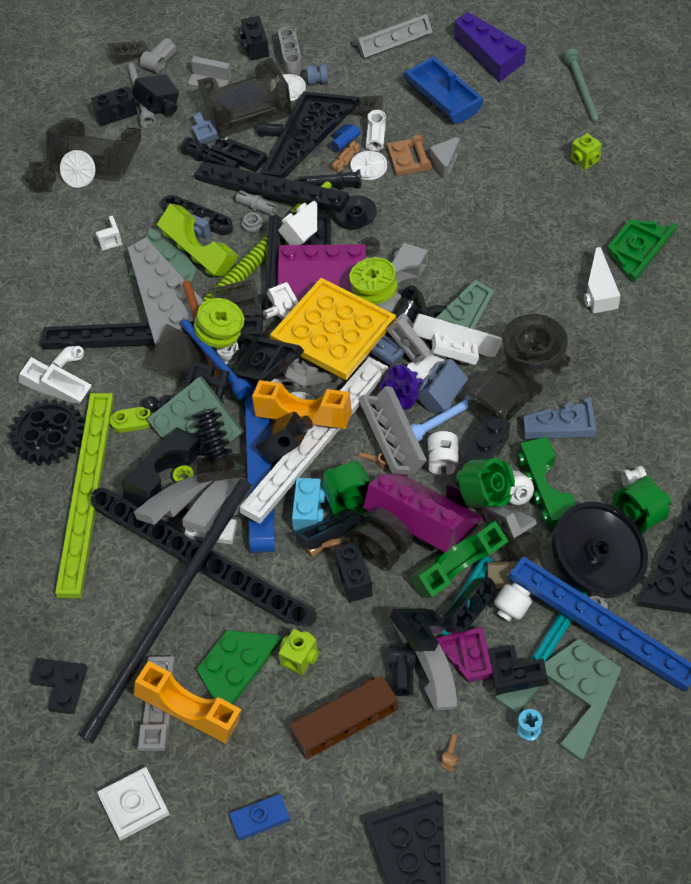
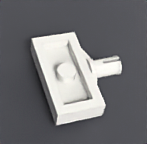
M287 282L268 289L267 295L273 307L263 310V316H265V319L278 315L283 321L299 303Z

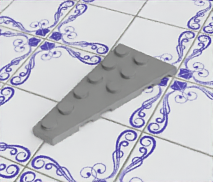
M144 238L129 246L128 251L156 348L186 332L181 326L183 319L189 320L193 326L194 319L182 286L185 280L151 242ZM194 291L195 296H196V299H197V302H198V305H199V307H200V305H201L204 301H203V300L200 298V296Z

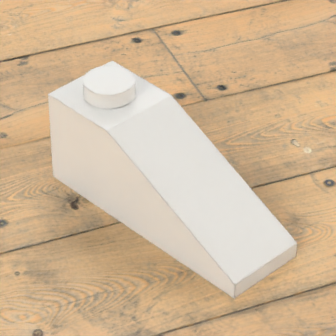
M601 247L596 248L587 293L584 294L586 307L590 306L592 313L618 309L620 302V293Z

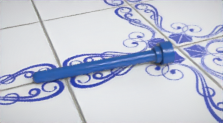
M183 319L181 326L220 371L221 369L230 371L228 381L232 384L233 394L238 399L246 398L251 393L252 386L247 380L238 378L215 350L196 336L194 326L190 321Z

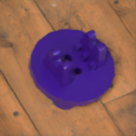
M395 365L386 372L384 381L380 384V390L382 391L385 386L393 387L402 409L408 410L416 403L418 385L423 382V379L416 378L418 372L411 371L407 366Z

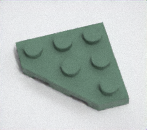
M149 228L145 238L151 242L184 280H189L193 285L197 269L185 252L176 246L177 242L166 237L162 233L163 230ZM132 266L129 277L130 279L137 280Z
M202 376L198 377L147 418L161 437L165 438L166 435L171 434L177 427L196 435L202 431V428H194L199 419H192L191 416L200 411L218 407L214 412H221L222 416L217 421H224V426L219 428V430L227 431V434L222 439H229L231 442L244 432Z

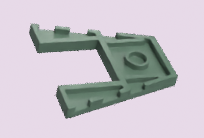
M578 639L546 661L545 667L549 680L589 707L587 712L560 744L563 750L582 763L622 668ZM541 686L500 694L496 696V701L517 716Z

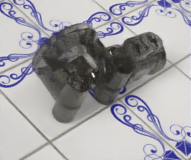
M541 314L522 315L508 323L502 334V349L506 355V362H502L495 371L488 369L469 388L465 396L470 411L478 420L484 423L488 414L509 421L525 405L527 400L533 402L532 399L536 395H540L543 385L534 380V375L543 373L548 367L560 374L561 372L559 371L564 366L567 367L569 365L570 357L565 354L568 337L563 326L555 319Z

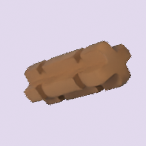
M351 141L331 164V169L335 172L342 171L344 169L343 166H346L352 160L354 154L359 152V143Z

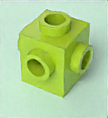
M586 133L572 142L571 160L586 170L600 161L602 144Z
M293 629L289 636L284 637L280 645V652L278 653L280 665L303 676L310 664L313 665L319 655L317 641L314 636L309 632H300Z

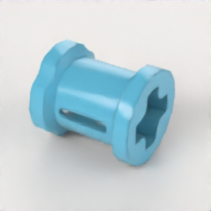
M526 709L520 713L517 732L521 738L526 741H533L538 738L543 722L541 714L533 709Z

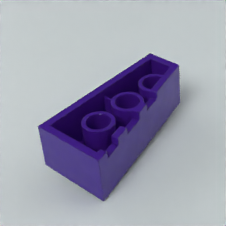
M469 12L455 20L454 38L468 52L470 51L478 62L480 61L485 66V69L495 76L498 82H501L525 63L526 46Z

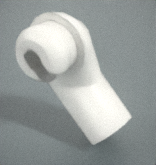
M81 346L66 347L53 360L52 364L62 368L67 362L82 359L84 350Z

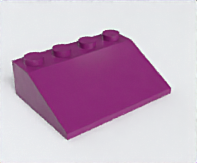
M366 244L279 245L278 285L287 282L298 302L320 278L352 293L349 274L358 262L366 259Z
M381 474L368 486L363 507L446 553L483 520V516L404 474Z

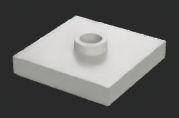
M146 767L97 792L120 841L170 815Z

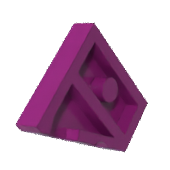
M483 627L467 630L464 633H454L436 638L445 656L469 683L493 677Z

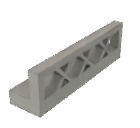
M427 14L357 38L351 42L353 46L358 45L361 56L366 58L430 34L432 29Z
M385 386L377 396L362 395L359 398L360 404L392 474L411 475L416 473L427 460L393 387ZM370 404H375L377 411ZM378 421L385 426L386 430L379 425ZM386 439L393 444L394 448L387 443ZM395 458L398 461H400L403 466H398Z

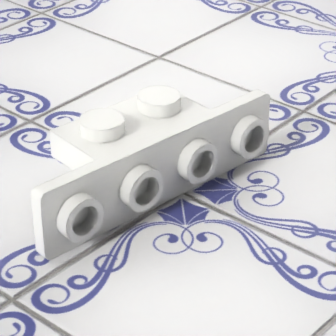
M422 314L417 315L412 329L419 337L432 340L433 353L440 357L456 359L462 363L476 365L479 354L495 357L503 342L501 337Z

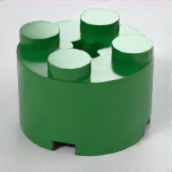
M500 458L470 460L456 476L462 497L468 507H502L512 498L513 494H510L511 487H515L514 474L510 465L506 461H501Z
M351 461L348 464L338 466L335 469L330 468L324 472L321 488L334 515L346 509H352L358 514L367 511L363 507L371 480L365 468L358 461Z
M645 475L615 492L612 502L614 507L617 506L619 510L634 521L643 534L667 519L669 514L668 505L671 504V499L666 492L661 491L650 476Z

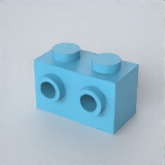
M296 479L292 515L294 533H299L324 520V509H321V503H325L326 498L321 488V479Z

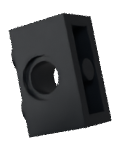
M128 86L91 98L94 114L100 126L138 115L135 98Z
M358 541L334 547L335 563L349 603L373 596L372 581Z

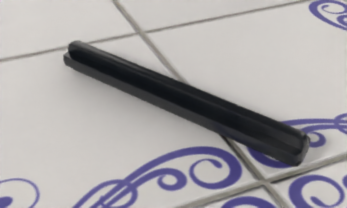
M276 214L269 216L265 310L273 307L267 295L268 289L278 286L280 245L278 229L281 227V217Z

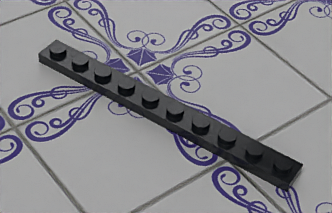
M262 317L244 318V325L240 334L262 337ZM149 322L44 327L40 344L42 349H64L72 346L86 348L153 345L155 343ZM184 332L165 344L196 342L187 332Z

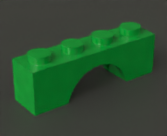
M548 436L520 443L517 461L520 467L525 468L526 472L524 474L533 483L534 492L532 497L535 505H540L541 507L540 517L543 525H548L550 532H553L561 516L575 506L576 502L572 494L562 493L553 489L545 480L544 476L554 467L555 453Z
M496 521L483 522L464 536L447 553L443 551L408 576L421 598L434 597L449 586L452 579L463 569L491 555L509 541Z

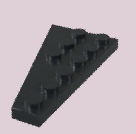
M303 91L262 174L285 179L360 104L359 97Z
M691 501L654 575L651 577L646 591L639 601V607L691 614Z
M443 793L365 819L387 884H446Z

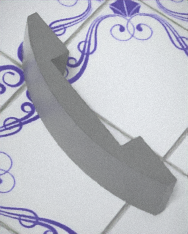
M397 629L403 644L409 645L408 641ZM438 645L435 651H415L429 680L428 685L424 689L434 710L456 708L457 696L454 679L441 646Z
M174 656L148 657V661L171 672L174 677ZM145 702L143 725H140L138 751H165L170 732L171 715Z

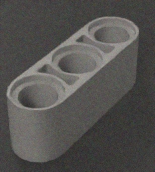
M282 26L278 30V37L285 73L299 75L302 72V64L295 29L292 26Z

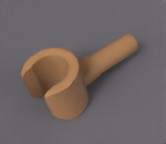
M363 452L359 453L358 457L377 463V466L381 469L388 467V463L382 461V459H385L383 452L378 456Z
M451 734L448 748L443 753V762H441V767L450 772H453L455 769L453 766H456L459 761L458 757L452 755L457 740V735Z

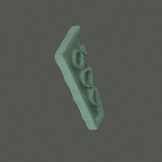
M475 280L436 319L474 329L494 291L478 280Z

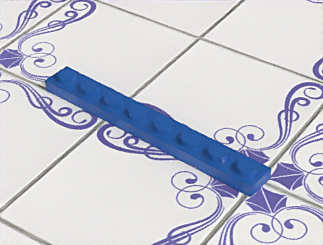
M523 556L509 575L510 580L684 692L687 691L691 684V662Z

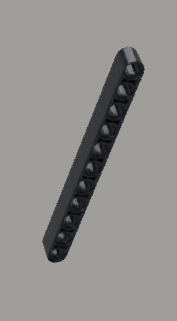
M97 488L91 494V503L96 509L188 563L202 543L162 518L155 525L145 522L142 527L141 521L137 520L134 513L140 506L124 499L117 492L105 488ZM108 496V500L104 505V498ZM126 506L127 511L122 515V510ZM164 528L165 534L160 538V531ZM183 539V540H184V546H183V548L180 550V549H179V543H180V541ZM215 549L211 550L200 568L201 571L291 624L307 627L316 621L317 613L313 606ZM220 562H223L224 568L222 572L219 573L218 565L220 564ZM241 573H243L244 580L242 584L239 585L238 576ZM263 585L264 593L259 597L258 588ZM283 596L285 604L280 609L278 607V600ZM301 609H304L306 615L305 618L302 621H300L298 618V614Z

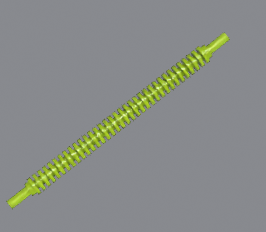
M325 182L321 187L331 188L332 185L330 182ZM298 203L291 211L296 212L295 210L302 204ZM268 234L202 298L203 301L212 298L227 299L266 260ZM280 234V244H281L285 239H284V237Z

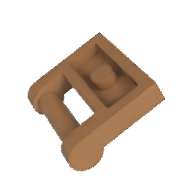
M415 135L407 140L387 143V149L396 176L431 170L432 164L427 159L421 135ZM415 147L420 160L419 163H414L410 148Z

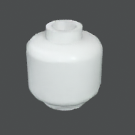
M513 470L515 487H511L510 494L513 495L509 503L523 505L533 496L534 486L530 478L525 474Z
M515 582L512 585H504L494 601L495 606L499 608L497 614L509 622L512 618L516 620L522 619L532 603V599L529 597L530 592Z

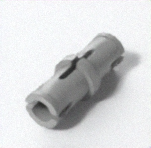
M242 190L236 195V203L248 206L252 211L257 210L271 216L274 215L272 211L276 212L278 210L277 204L262 199V196H254Z

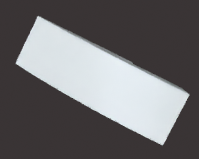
M32 357L20 372L18 381L31 389L77 404L82 402L92 386L54 364H51L49 367Z

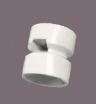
M439 431L429 436L428 461L431 473L441 475V467H446L447 474H453L458 466V437L454 433Z

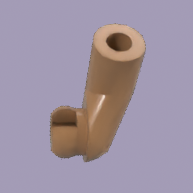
M340 538L331 539L317 549L309 550L305 547V551L311 557H314L324 548H330V551L334 553V547L343 544L340 542Z

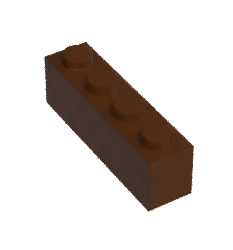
M382 675L377 678H369L360 687L353 691H345L333 702L323 703L316 711L309 715L297 717L290 724L291 735L306 760L397 711L398 699Z

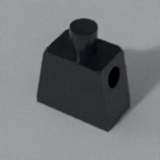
M166 74L135 79L132 94L148 110L154 113L166 111L169 115L177 111L176 103L179 91Z
M290 412L268 423L255 447L266 461L271 464L301 445L307 431L313 428L312 420L307 415L300 417L297 412Z

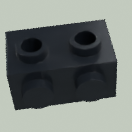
M260 16L241 19L242 27L239 28V35L243 42L244 51H248L250 60L269 57L268 40Z

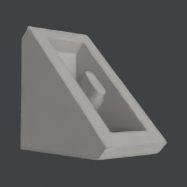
M455 137L430 147V161L443 179L448 180L459 154L460 138Z

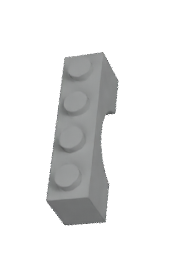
M403 243L400 250H396L392 264L395 267L397 284L406 279L420 278L428 264V250L407 243ZM396 292L390 300L377 304V306L392 313L396 305L399 304L398 301L401 295Z

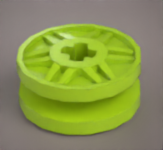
M366 258L358 262L349 274L352 293L375 305L390 300L398 289L395 267L384 258Z
M212 298L204 301L198 308L193 328L196 336L203 343L211 347L226 348L235 344L240 337L244 325V316L240 308L233 302L222 298Z

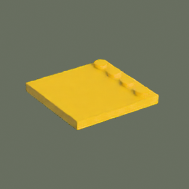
M320 278L270 334V339L300 345L304 349V352L300 355L301 357L347 380L386 334V328L396 319V315Z

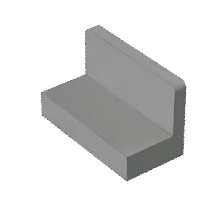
M195 56L191 60L193 74L188 81V85L224 92L232 78L229 63Z
M402 313L386 330L412 362L416 363L431 353V345L426 339L417 335L412 329V321L405 313Z
M493 506L482 508L486 521H496L502 532L512 538L519 536L537 524L534 518L512 508L505 509Z

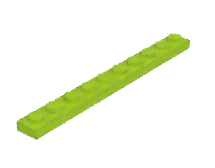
M90 393L55 592L57 598L82 599L96 515V508L91 503V494L95 489L100 488L110 429V417L114 405L113 393Z

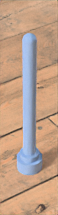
M493 383L421 425L419 423L410 425L417 441L423 440L425 433L498 392L500 389L499 384Z

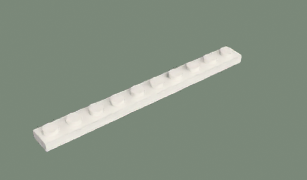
M368 357L340 391L350 392L352 414L361 405L359 398L362 395H369L386 375L388 366ZM313 424V428L307 431L301 445L284 455L242 503L240 513L260 524L340 428Z

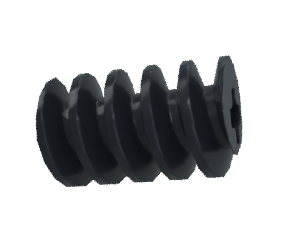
M218 407L200 411L191 416L192 419H199L194 428H202V431L196 435L197 437L205 438L199 445L207 446L202 455H209L210 458L208 460L232 453L231 448H224L230 441L229 439H222L227 434V431L219 430V428L224 426V421H217L222 416L221 412H214Z

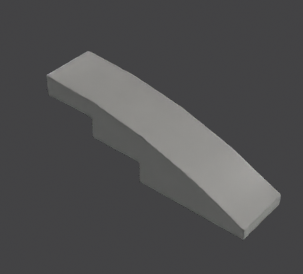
M202 473L185 478L151 497L134 511L137 520L153 525L164 515L174 517L183 508L190 509L203 492L220 477Z
M230 473L222 475L193 504L182 520L183 527L206 534L211 524L215 522L238 481L244 479L248 482V479Z

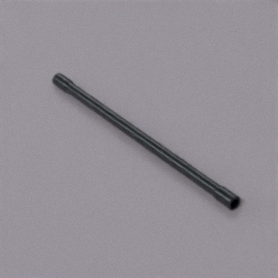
M240 479L236 484L224 508L95 714L91 716L79 736L82 739L88 740L91 744L94 743L112 709L234 513L250 492L252 485L246 480Z

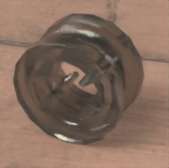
M367 237L361 241V244H366V257H374L379 253L380 243L376 238Z

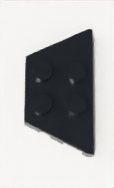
M240 334L239 340L242 344L241 348L236 350L232 371L238 378L258 383L259 380L271 382L304 352V349L297 344Z

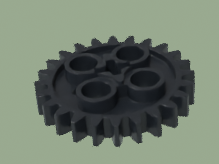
M45 399L44 404L36 401L35 407L27 405V412L19 411L21 417H14L16 424H10L12 431L9 432L15 453L17 455L20 454L22 460L27 458L29 464L36 460L38 466L43 461H46L49 466L54 459L57 463H60V457L62 456L65 459H69L68 452L76 453L74 446L81 447L80 440L83 438L85 423L79 409L75 410L73 404L67 406L65 400L58 404L57 399L49 403L48 399Z

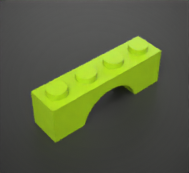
M169 204L157 223L163 230L162 233L166 237L177 242L176 246L188 252L194 262L202 264L209 275L213 277L227 275L239 255L225 243L213 241L207 246H202L194 232L196 218L182 206Z

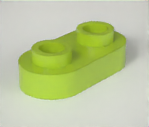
M144 407L119 410L111 415L110 424L112 429L119 433L147 429L152 427L147 418L153 413H150V410Z

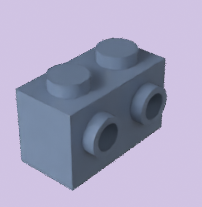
M452 359L437 362L419 386L418 399L429 412H444L452 406L451 402L456 395L462 392L463 385L468 378Z

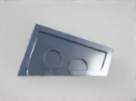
M591 397L583 399V403L565 404L562 409L555 411L547 409L523 416L525 439H538L546 436L548 438L596 437Z

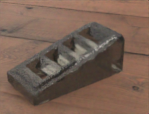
M145 41L107 44L114 65L139 59L145 51L150 52Z
M383 96L359 97V107H356L349 115L368 118V114L371 111L382 110Z

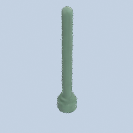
M568 49L563 53L564 62L573 71L591 121L597 122L599 116L578 65L580 60L579 53L576 49Z

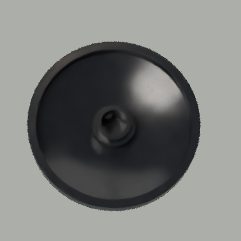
M602 502L580 503L565 512L554 527L552 552L555 562L564 577L580 591L591 596H599L600 598H614L629 592L643 578L648 564V550L645 539L634 521L618 508Z

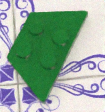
M629 219L608 245L607 252L630 280L636 282L675 233L677 224L670 223V227L657 226V222L654 221L642 222Z
M227 630L197 668V672L213 699L219 697L234 705L282 642V637L273 634Z

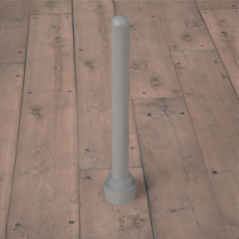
M129 63L127 67L134 86L135 79L139 77L134 63ZM138 102L141 110L139 116L141 126L143 128H147V124L155 126L156 119L154 114Z

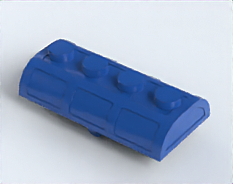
M434 56L403 73V78L429 99L439 110L444 112L454 123H461L471 118L480 110L483 104V97Z

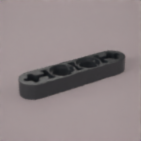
M167 195L161 200L164 212L168 207L167 204L174 203L186 210H193L192 214L200 218L210 217L211 219L208 222L210 231L213 233L228 235L233 230L232 219L226 215L175 195Z

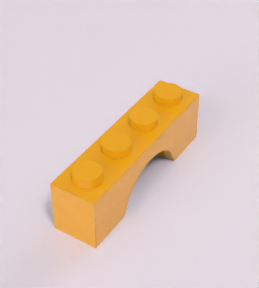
M259 380L252 395L256 417L278 419L294 411L300 417L305 415L310 417L314 425L346 429L352 414L350 392L327 389L322 397L315 400H305L289 393L282 383Z
M150 661L147 662L135 681L134 696L225 744L239 722L240 708L219 697L204 699L190 693L175 680L171 672Z

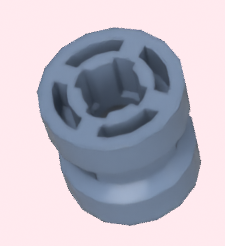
M320 64L319 67L307 65L308 85H314L317 82L328 84L326 64Z

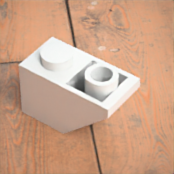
M315 201L309 205L303 203L295 210L297 214L293 216L290 213L282 220L283 225L278 231L289 245H302L317 231V203Z

